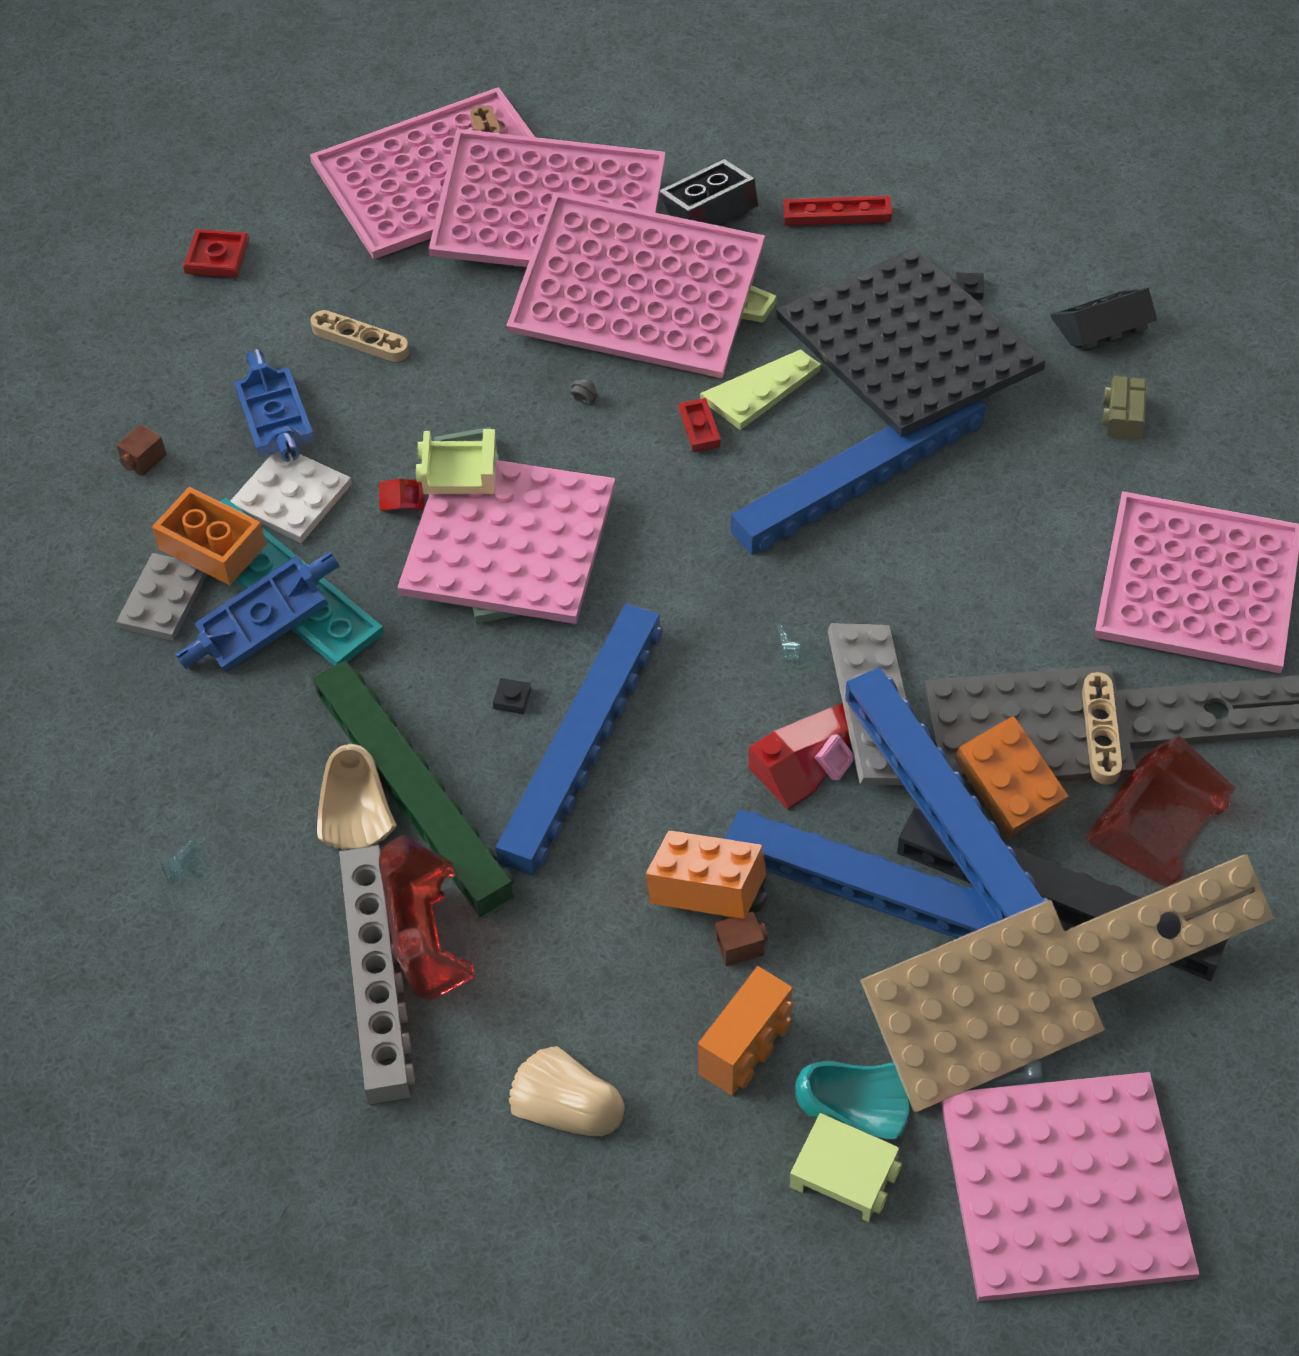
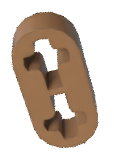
M480 105L471 110L470 117L473 131L501 134L499 123L490 107Z

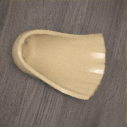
M343 745L330 755L326 763L318 809L317 836L327 846H332L335 849L351 850L373 846L379 843V841L385 840L397 824L388 807L378 769L371 754L359 745Z
M557 1046L540 1049L536 1054L529 1057L526 1062L520 1065L518 1072L515 1074V1080L511 1084L513 1087L510 1089L511 1097L509 1098L511 1113L519 1118L585 1136H604L610 1134L620 1126L623 1120L625 1105L618 1090L610 1083L593 1075Z

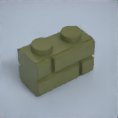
M1114 376L1110 387H1105L1103 404H1108V408L1103 409L1102 425L1107 426L1108 437H1124L1125 439L1133 440L1142 439L1146 412L1147 381L1145 379H1128V377Z

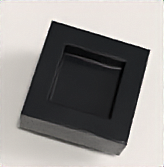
M956 272L955 283L973 299L983 300L984 273Z
M500 678L493 700V709L524 714L531 692V683Z

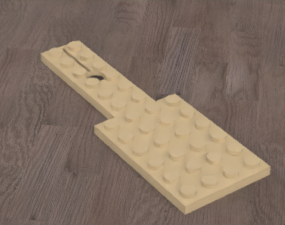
M1242 855L1066 931L1062 928L1052 901H1045L863 978L860 981L914 1112H918L944 1099L953 1097L1104 1031L1105 1029L1092 997L1270 921L1274 917L1248 855ZM1165 912L1175 914L1181 923L1180 932L1173 939L1163 938L1157 930L1160 916Z

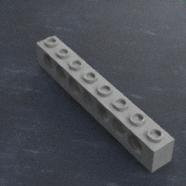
M379 845L339 851L364 1087L368 1103L375 1104L411 1098L409 1085L416 1083L413 1063L407 1064L405 1055L412 1053L409 1032L403 1033L402 1023L408 1022L405 1002L399 1003L398 993L404 992L402 972H395V963H401L398 942L392 943L391 934L397 933L395 914L388 913V905H394L391 885L385 886L384 877H390L388 857L381 858ZM365 883H372L369 886H362ZM369 911H376L374 914L371 915L365 914ZM371 940H380L375 944H368V942H370ZM375 969H384L380 973H371ZM380 998L387 999L385 1002L380 1004L374 1003L376 1000ZM381 1029H391V1031L386 1034H378V1032ZM387 1059H394V1060H395V1061H394L392 1064H390V1065H386V1066H385V1065H381V1063H382L384 1060H387Z

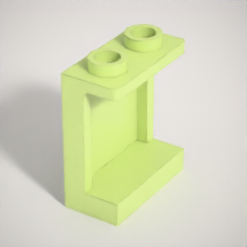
M483 429V441H432L430 431H424L423 442H418V459H422V463L416 464V481L422 482L423 494H495L497 453L495 429Z
M819 1113L790 1173L789 1187L803 1193L807 1186L862 1211V1219L869 1222L873 1212L880 1214L884 1207L888 1193L883 1191L887 1182L894 1183L900 1172L902 1163L897 1161L899 1147Z

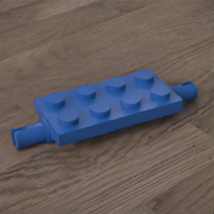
M255 350L256 357H254L252 351H249L246 355V360L250 367L249 373L245 379L234 382L258 456L274 454L280 451L283 461L291 462L289 454H291L294 461L300 455L297 447L313 442L315 438L289 367L277 370L266 363L261 350Z
M328 551L308 566L306 564L303 565L298 556H295L197 621L195 625L200 632L197 636L198 639L181 651L176 652L175 655L186 670L206 655H213L221 668L228 672L327 606L328 602L317 587L318 581L341 566L331 551Z

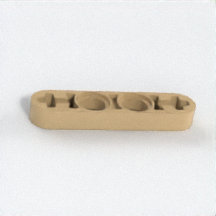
M326 310L314 313L310 319L312 331L319 337L393 362L402 361L409 355L408 341L401 335ZM346 329H351L355 331L351 335L341 334V332ZM372 337L379 339L372 344L365 342L368 338Z
M1095 672L1087 675L1082 689L1090 772L1095 781L1108 785L1116 782L1120 776L1122 769L1121 749L1112 680L1104 673ZM1093 685H1098L1099 689L1102 690L1101 696L1096 699V688ZM1097 709L1104 710L1108 713L1109 717L1103 720L1097 719L1092 715V711ZM1106 736L1112 741V744L1100 746L1095 742V738ZM1104 757H1108L1107 764L1111 772H1106L1104 767H1102Z

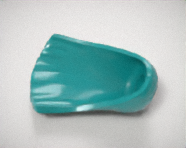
M821 1061L803 1068L796 1079L795 1098L800 1108L808 1116L818 1118L819 1113H822L876 1138L897 1139L902 1136L905 1125L908 1122L909 1100L894 1062L878 1066H858L835 1061Z

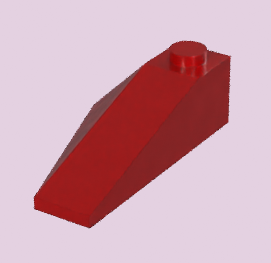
M843 703L777 729L749 747L748 768L787 810L811 796L827 773L814 757L830 736L839 735L848 748L851 746Z

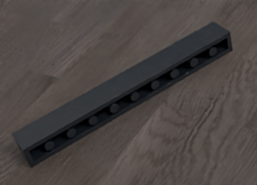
M914 807L899 836L897 854L970 883L922 811ZM1004 843L1014 850L1022 870L1030 873L1041 897L1052 901L1059 920L1078 926L1141 899L1138 896L1125 892L1119 886L1105 884L1093 879L1086 873L1075 872L1065 868L1054 860H1045L1031 854L1024 848L1013 847ZM1165 912L1160 916L1157 930L1163 938H1175L1181 929L1180 920L1175 914ZM1228 939L1169 965L1212 981Z

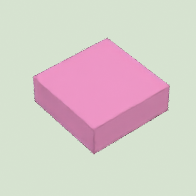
M831 735L814 757L832 780H840L855 760L854 754L839 735Z

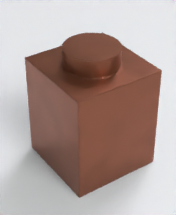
M142 424L116 445L121 465L126 470H134L142 476L167 455L162 436Z
M754 912L748 913L745 919L733 917L715 922V940L725 966L764 955V943L768 942V934L764 923L757 922Z

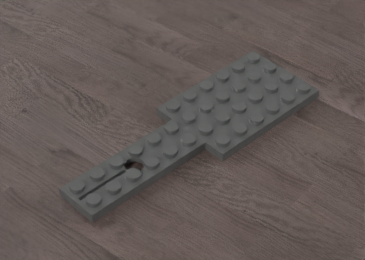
M1111 665L924 681V691L934 744L936 747L942 748L947 757V763L953 771H957L961 775L966 789L974 788L954 759L958 748L1013 715L1059 782L1093 779L1090 772L1082 689L1087 675L1095 672L1108 675L1113 683L1122 758V769L1119 777L1135 775L1136 767L1131 751L1132 748L1299 735V676L1116 690ZM1093 685L1096 688V699L1101 696L1102 690L1099 689L1098 685ZM1210 702H1219L1227 707L1229 713L1223 719H1216L1212 713L1206 712L1204 707ZM1097 709L1092 711V715L1097 719L1103 720L1109 717L1108 713L1104 710ZM1106 736L1095 738V742L1100 746L1112 744V741ZM1104 757L1102 767H1104L1106 772H1111L1107 764L1108 757Z

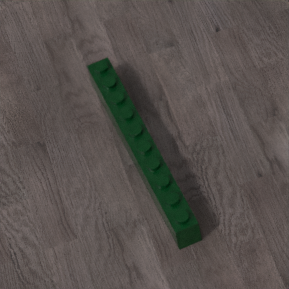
M345 660L313 677L317 696L352 744L362 746L371 754L378 769L380 782L477 915L481 917L512 899L514 879L505 866L500 868L497 864V858L488 843L483 845L479 840V832L473 822L470 820L466 822L461 816L463 813L458 802L454 798L449 799L447 797L445 787L437 775L432 777L428 771L429 766L425 758L421 754L416 755L412 750L413 745L405 732L399 733L396 729L397 724L394 717L388 710L386 712L382 710L380 700L374 690L368 691L364 686L365 681L358 669L352 670Z

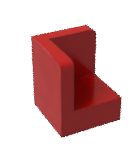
M401 478L380 481V510H424L422 482H417L415 479Z

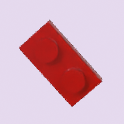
M702 398L678 403L679 414L692 453L721 447V439L707 399Z

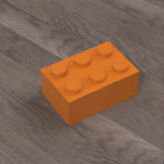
M188 487L152 526L159 550L228 585H231L267 545L260 521L191 487Z
M1014 715L958 748L954 758L1008 839L1062 808L1068 798L1067 793Z
M668 831L646 872L650 904L745 919L766 876L763 845Z
M757 966L698 1042V1074L731 1096L735 1094L739 1087L742 1089L746 1088L754 1075L753 1068L759 1061L764 1063L768 1059L774 1048L772 1044L778 1035L785 1036L793 1023L791 1018V1011L794 1007L792 1002L793 987Z

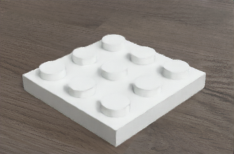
M280 451L271 454L231 499V502L248 516L260 521L261 525L302 543L352 485L351 477L301 454L294 461L291 454H289L291 462H285L280 456Z

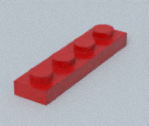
M890 195L783 199L784 226L892 222Z

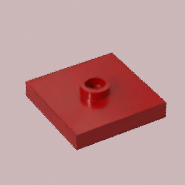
M196 229L183 265L184 273L237 278L250 240L249 234L244 232Z

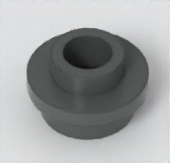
M575 380L571 385L572 391L570 394L578 402L590 405L598 397L595 385L588 380Z

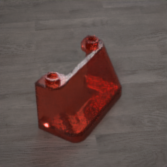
M1180 735L1155 747L1140 759L1135 766L1136 770L1129 774L1085 838L1097 850L1160 885L1166 883L1174 884L1184 873L1182 869L1184 861L1179 856L1206 817L1214 813L1220 815L1228 808L1231 803L1229 797L1236 789Z
M404 835L399 836L384 846L379 856V869L394 952L412 992L423 999L432 1000L475 977L471 961L465 958L458 960L456 954L450 951L441 954L432 904L445 897L441 886L446 877L452 878L455 876L452 861Z

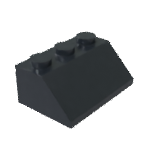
M725 159L659 190V196L671 216L722 226L727 221L744 215L758 207L755 178Z
M1149 288L1122 290L1050 314L1051 319L1070 345L1082 346V350L1098 346V340L1104 338L1107 341L1124 337L1123 332L1130 329L1132 333L1148 329V323L1157 321Z

